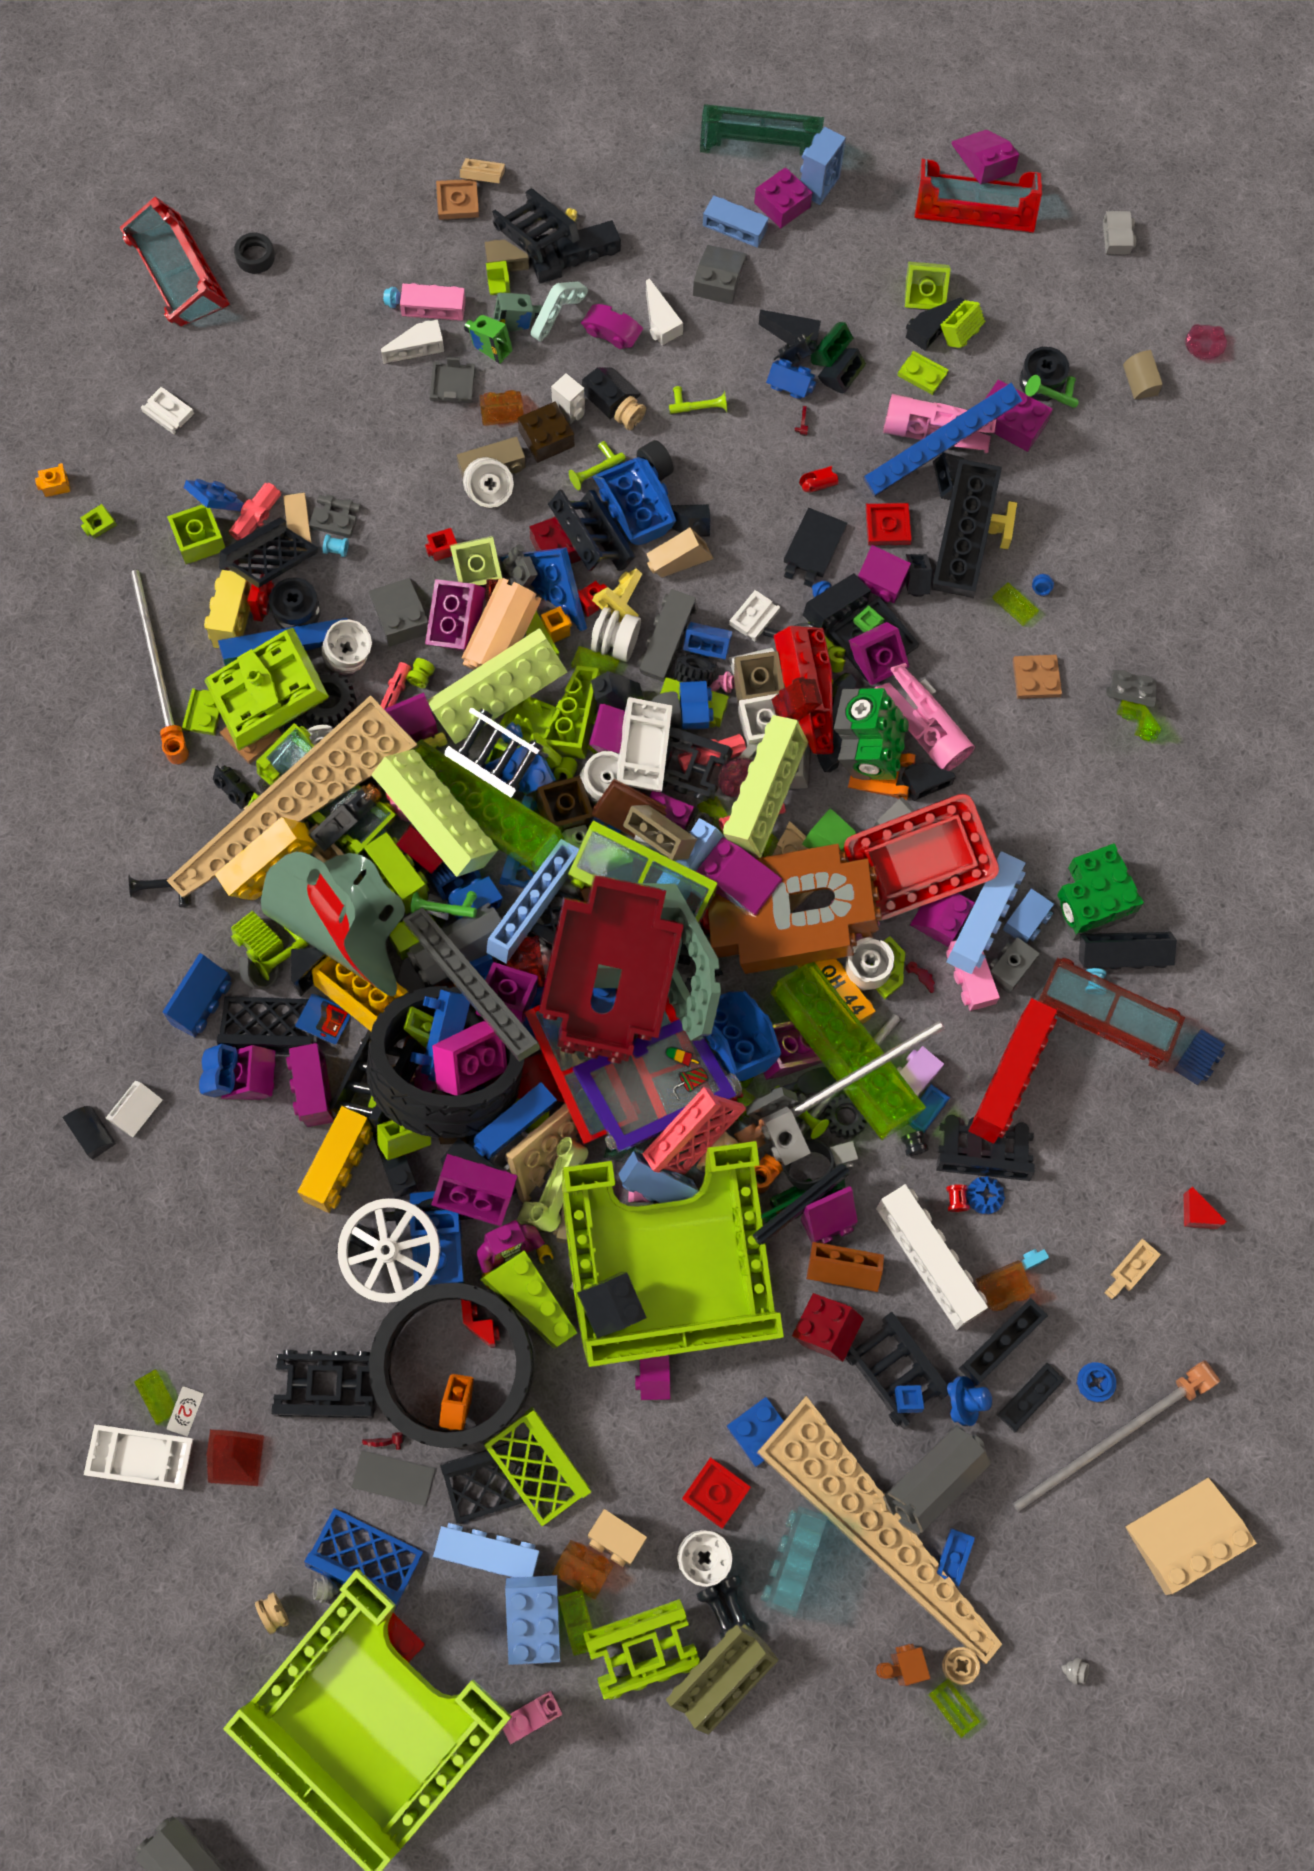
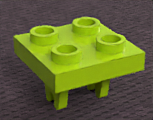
M530 696L508 710L500 724L505 728L511 722L515 725L519 724L522 728L521 732L524 740L531 738L534 732L543 736L549 720L552 719L556 711V707Z

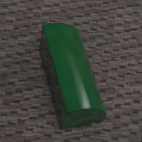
M846 322L836 323L819 343L815 352L811 353L810 359L813 365L831 367L854 339Z

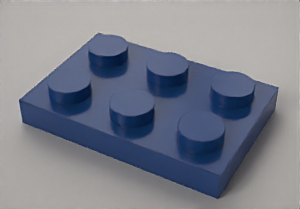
M521 746L515 750L502 772L503 780L507 782L508 779H512L528 752V748ZM536 754L519 783V790L525 793V795L537 790V787L547 785L556 780L544 757ZM500 758L488 763L485 768L489 771L492 768L494 769ZM480 778L496 810L516 800Z

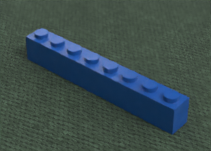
M1012 382L865 475L863 479L874 496L878 495L1019 405L1022 399Z

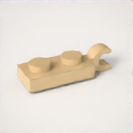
M1141 1239L1111 1273V1276L1116 1280L1105 1291V1294L1113 1299L1123 1287L1130 1291L1161 1254L1144 1239Z

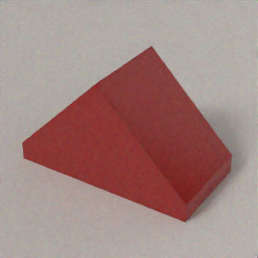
M1193 1186L1183 1194L1184 1227L1218 1229L1227 1222Z

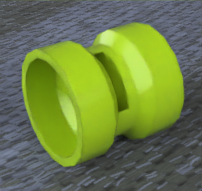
M416 658L413 663V670L408 673L406 679L410 684L424 689L429 682V676L433 675L435 667L425 659Z

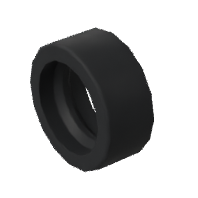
M257 232L242 235L234 245L237 264L243 271L251 274H260L267 271L273 265L275 260L273 245L264 234ZM252 246H260L266 249V254L257 260H249L243 257V252Z

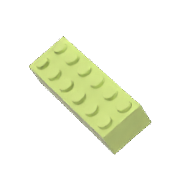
M539 628L427 701L453 742L457 744L468 736L478 719L476 715L469 712L471 708L477 711L483 708L492 714L491 719L494 720L566 674L567 670Z
M773 715L770 723H767L763 740L757 746L755 759L749 765L747 778L741 784L740 795L737 801L733 803L732 814L723 828V834L727 840L738 845L754 858H761L808 744V740L798 720Z
M414 749L385 756L372 773L374 779L456 877L484 868L498 851L492 840L485 835L478 826V823L464 810L463 805L453 797L450 790L442 784L435 772L426 765L420 754L415 752Z

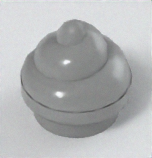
M322 1576L321 1579H315L313 1599L319 1600L320 1603H326L334 1595H337L340 1590L330 1577Z
M1075 1658L1073 1661L1067 1662L1066 1665H1062V1671L1067 1675L1069 1681L1075 1685L1086 1683L1089 1663L1083 1662V1659Z

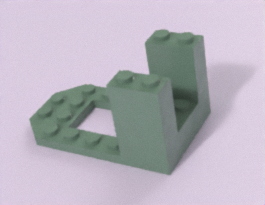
M637 883L666 890L661 918L680 922L684 925L668 998L669 1003L675 1010L676 1017L680 1019L683 1030L686 1031L690 1041H700L703 1039V1036H709L712 1033L721 994L720 983H715L714 970L719 969L718 958L676 884ZM682 942L686 945L690 957L693 958L696 964V973L691 979V995L677 970ZM598 965L594 988H618L622 969Z

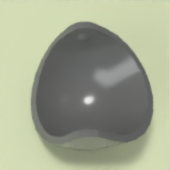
M665 692L651 700V702L672 705L670 726L677 729L682 727L679 698L676 692Z
M240 957L239 959L240 976L249 987L258 990L267 989L277 981L280 973L279 966L272 969L269 973V980H266L257 970L255 963L250 961L249 958Z

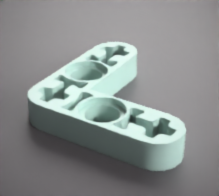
M580 282L555 284L549 292L532 327L531 336L541 342L549 334L562 305L580 303L585 298L588 288Z

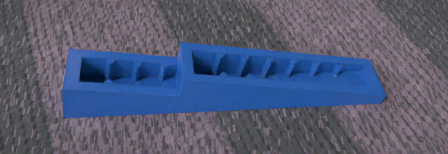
M348 618L291 628H294L303 647L308 651L322 647L329 628L336 622L348 620ZM290 628L218 640L224 665L230 664L240 655L250 649H255Z

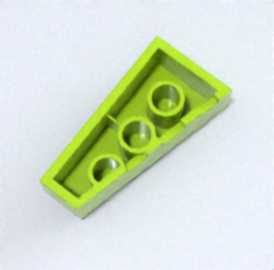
M576 666L565 688V693L562 699L559 700L556 711L546 726L547 729L542 738L561 756L586 758L597 706L591 680L600 676L599 668Z
M525 1251L480 1279L499 1298L507 1303L519 1317L526 1321L552 1348L558 1347L577 1334Z

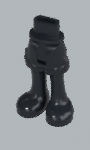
M739 1574L718 1583L733 1616L734 1622L732 1623L722 1605L716 1585L696 1593L698 1600L706 1602L715 1613L721 1628L719 1633L720 1640L736 1624L741 1627L745 1624L755 1631L753 1621L746 1619L738 1601L737 1588L741 1585Z

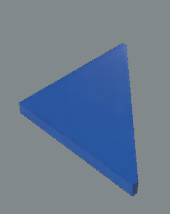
M567 547L523 553L524 557L530 556L538 574L531 583L535 588L534 590L546 601L549 600L554 606H561L565 615L568 614L571 621L577 625L578 630L583 631L587 629ZM509 555L501 556L500 560L503 562Z

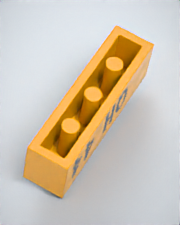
M837 959L797 965L847 1033L869 1021L876 1012L872 1003L866 999L857 985L850 980L844 966Z

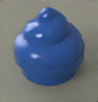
M1039 574L1032 581L1034 592L1041 596L1049 594L1054 587L1053 579L1047 574Z
M827 581L814 584L812 586L813 596L816 597L832 587V585Z
M511 722L506 727L523 738L522 728L519 724L515 725ZM502 733L503 741L510 743L512 738Z

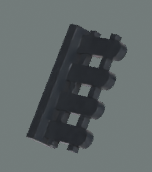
M948 1115L944 1123H940L939 1131H944L943 1145L938 1147L940 1155L937 1160L936 1171L1023 1181L1031 1180L1035 1172V1163H1032L1033 1155H1029V1141H1033L1034 1133H1029V1127L1026 1123H1017L1014 1131H1006L1003 1138L998 1137L994 1144L990 1142V1151L982 1150L981 1137L968 1132L974 1117L969 1120L967 1126L959 1125V1119L955 1115ZM959 1133L967 1134V1148L958 1147ZM1006 1138L1014 1139L1013 1153L1005 1152Z

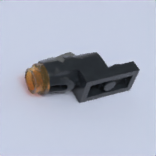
M372 783L362 786L317 826L309 836L323 851H326L380 802L379 799L383 795Z

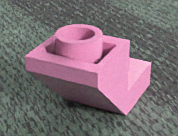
M549 1691L510 1714L512 1717L503 1728V1731L511 1745L563 1715L552 1692Z

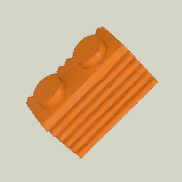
M457 1374L449 1376L441 1403L439 1423L441 1427L450 1430L464 1429L472 1401L473 1377Z

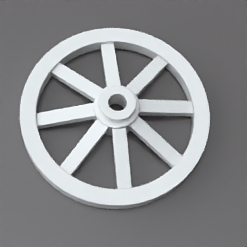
M398 1199L376 1200L362 1206L346 1222L338 1243L339 1265L346 1281L362 1296L378 1302H398L414 1291L425 1288L433 1278L440 1259L439 1235L429 1216L416 1205ZM391 1207L405 1210L406 1213L390 1238H388L383 1208ZM375 1211L380 1236L379 1241L356 1227L365 1216ZM413 1215L422 1223L428 1234L427 1236L397 1242ZM354 1234L375 1247L374 1250L349 1258L348 1246L351 1235ZM430 1243V1258L427 1268L401 1254V1250ZM385 1246L390 1248V1252L387 1255L383 1252ZM377 1258L365 1285H363L353 1273L351 1265ZM396 1260L423 1274L414 1285L403 1290L394 1262ZM385 1263L387 1264L395 1293L385 1294L372 1290Z

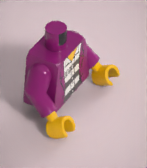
M517 1220L485 1234L484 1243L477 1250L481 1271L484 1272L482 1278L492 1272L494 1268L506 1263L523 1251L528 1253L537 1249L536 1252L542 1264H545L543 1256L550 1255L551 1259H553V1254L550 1247L544 1245L545 1242L534 1225H521Z

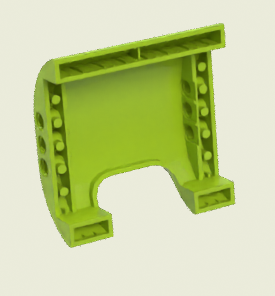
M756 1141L707 1148L704 1182L696 1194L684 1200L643 1206H627L621 1203L614 1195L612 1186H615L612 1161L563 1167L562 1192L569 1259L579 1328L589 1367L784 1338L781 1314L774 1310L765 1243L759 1245L753 1238V1234L763 1226L754 1167L760 1165ZM619 1272H627L647 1318L625 1329L596 1338L577 1292Z
M356 1569L339 1589L342 1593L256 1696L240 1708L223 1729L365 1871H383L492 1743L512 1716L473 1679L459 1695L451 1696L435 1689L395 1650L390 1642L388 1622L396 1605L359 1569Z

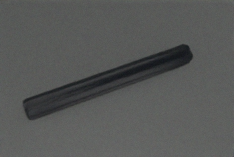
M845 1164L838 1165L753 1234L754 1240L759 1245L767 1242L804 1212L807 1205L819 1200L850 1174Z

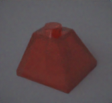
M210 1429L207 1449L208 1483L258 1486L264 1435Z

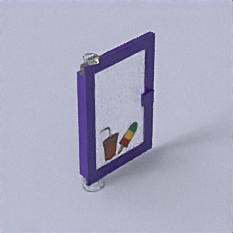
M680 1019L661 1027L658 1038L652 1037L651 1041L640 1038L633 1040V1054L629 1056L628 1061L622 1060V1064L610 1062L608 1057L599 1055L598 1059H590L573 1068L577 1079L609 1135L605 1137L608 1148L610 1150L616 1149L618 1153L661 1134L703 1087L709 1088L714 1095L729 1100L742 1094V1087L738 1078L733 1073L724 1074L704 1037L700 1041H690L686 1031L683 1030Z

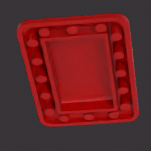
M967 794L952 796L851 835L844 843V850L849 862L868 859L870 866H875L877 880H874L873 884L874 887L878 888L879 900L876 901V907H880L882 920L990 881L998 875L999 871L997 860L974 801Z

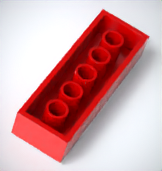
M1033 998L1030 999L1021 1014L968 1132L993 1144L998 1137L1003 1138L1012 1123L1014 1112L1020 1105L1021 1096L1029 1085L1030 1076L1038 1065L1039 1056L1046 1047L1049 1040L1048 1036L1057 1022V1019L1054 1018L1056 1009Z

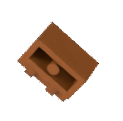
M913 1643L895 1647L897 1653L891 1654L893 1665L890 1663H880L876 1666V1674L879 1678L890 1679L897 1677L900 1686H907L931 1679L922 1647H914Z

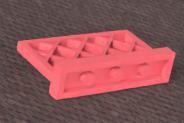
M703 1087L642 1154L654 1172L659 1173L662 1169L686 1174L707 1152V1148L711 1147L746 1108L742 1103L716 1096L709 1088ZM719 1116L718 1119H715V1120H713V1121H710V1119ZM704 1132V1135L695 1138L696 1135ZM688 1149L687 1152H684V1153H682V1154L679 1155V1152H682V1151Z

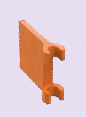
M909 753L901 754L900 767H908L915 764L916 755ZM900 770L897 771L896 780H862L850 776L848 788L888 795L898 799L903 797L905 800L908 799L909 794L908 786H897Z

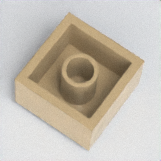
M605 1509L588 1534V1539L591 1540L589 1543L591 1547L601 1553L605 1549L612 1554L611 1560L622 1567L625 1564L631 1566L647 1539L645 1535Z

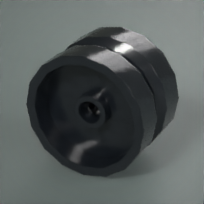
M1042 346L1029 352L1019 376V384L1022 391L1026 394L1025 388L1028 380L1032 376L1038 375L1042 385L1061 393L1069 373L1067 357L1060 350L1053 347ZM1040 393L1030 396L1037 401L1053 399Z
M297 577L286 578L279 581L272 588L269 595V605L274 620L281 629L318 622L321 615L320 604L313 585L308 581Z

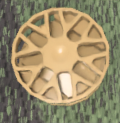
M629 396L618 407L614 419L619 424L623 423L627 430H632L634 425L636 426L644 417L646 407L643 404H638L637 399L633 396Z
M275 1592L269 1594L267 1599L255 1602L259 1617L270 1635L275 1633L276 1628L280 1626L286 1627L290 1624L288 1616Z
M957 1647L949 1650L944 1655L942 1670L945 1677L952 1683L960 1685L969 1684L978 1676L980 1662L971 1649Z

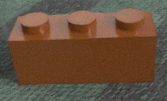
M812 1242L806 1279L878 1292L883 1272L884 1255Z

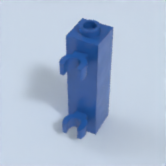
M440 990L438 999L425 996L423 1005L436 1009L425 1054L412 1052L410 1057L411 1062L422 1065L421 1073L428 1075V1080L436 1082L432 1045L464 1030L470 1002L463 994Z
M542 1082L539 1083L478 1133L474 1139V1148L482 1157L486 1156L490 1160L553 1108L557 1099Z

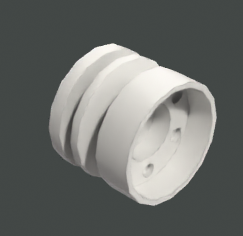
M604 607L593 628L591 651L597 653L601 648L602 655H606L610 648L613 647V658L628 662L637 642L641 618L626 614L622 621L619 622V611L615 610L611 615V609Z
M348 619L340 620L329 628L321 650L322 659L329 669L342 675H348L362 668L372 645L371 636L366 627L357 621ZM344 648L348 649L346 654L342 652Z
M699 1530L690 1533L683 1539L678 1548L677 1561L679 1569L688 1580L696 1585L707 1587L718 1584L726 1578L731 1569L732 1554L730 1546L723 1537L712 1531ZM700 1551L703 1553L708 1551L710 1553L708 1555L710 1560L708 1563L702 1562L699 1564L700 1557L698 1553Z

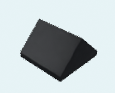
M317 948L291 949V982L300 997L314 985L312 969L328 957Z

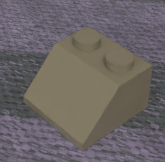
M778 651L734 658V685L738 706L740 700L782 693L783 696L786 694Z

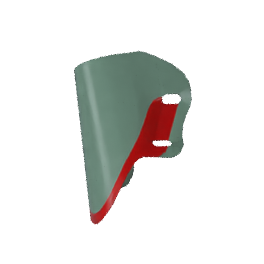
M297 851L285 855L269 868L266 873L261 896L263 913L383 993L394 996L397 991V984L385 949V942L403 918L405 906L401 898L385 885L374 863L362 855L353 853L335 856L323 863L307 853ZM366 870V875L358 885H354V881L360 872ZM386 905H392L394 908L393 913L385 922H382L378 918L379 914Z

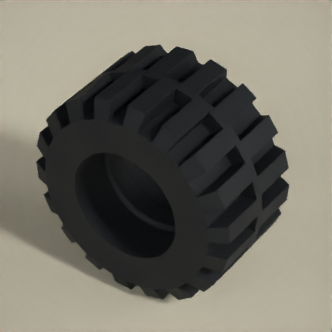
M326 671L325 675H321L320 672L317 674L327 694L339 697L340 701L336 706L328 709L315 706L303 715L309 725H328L334 729L358 707L357 699L351 682L348 683V679L345 676L341 678L340 674L336 672L334 675H331L330 671Z

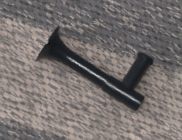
M128 875L131 898L135 892L140 890L173 887L168 883V879L144 881L133 879ZM178 893V906H189L188 897L186 896L185 898H183Z

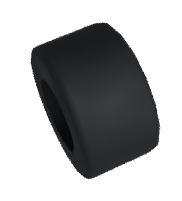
M653 440L637 450V457L647 460L651 468L655 467L659 481L673 473L674 465L671 456L659 441Z

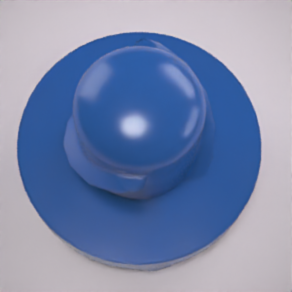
M967 1376L957 1377L947 1386L948 1394L951 1397V1418L955 1423L959 1422L965 1427L973 1426L978 1420L979 1412L988 1411L992 1406V1396L988 1388H976L972 1380Z

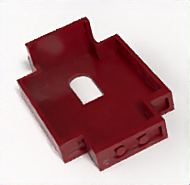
M594 874L588 902L563 898L539 1007V1013L544 1014L543 1018L557 1021L558 1017L562 1018L556 1042L557 1047H561L560 1051L575 1054V1050L585 1052L584 1056L598 1059L600 1055L608 1057L610 1062L622 1064V1060L628 1061L629 1056L633 1054V1038L635 1033L638 1034V1038L649 1041L652 1040V1037H659L684 926L680 922L661 918L666 890ZM598 965L622 969L613 1008L606 1013H598L591 1006V997Z

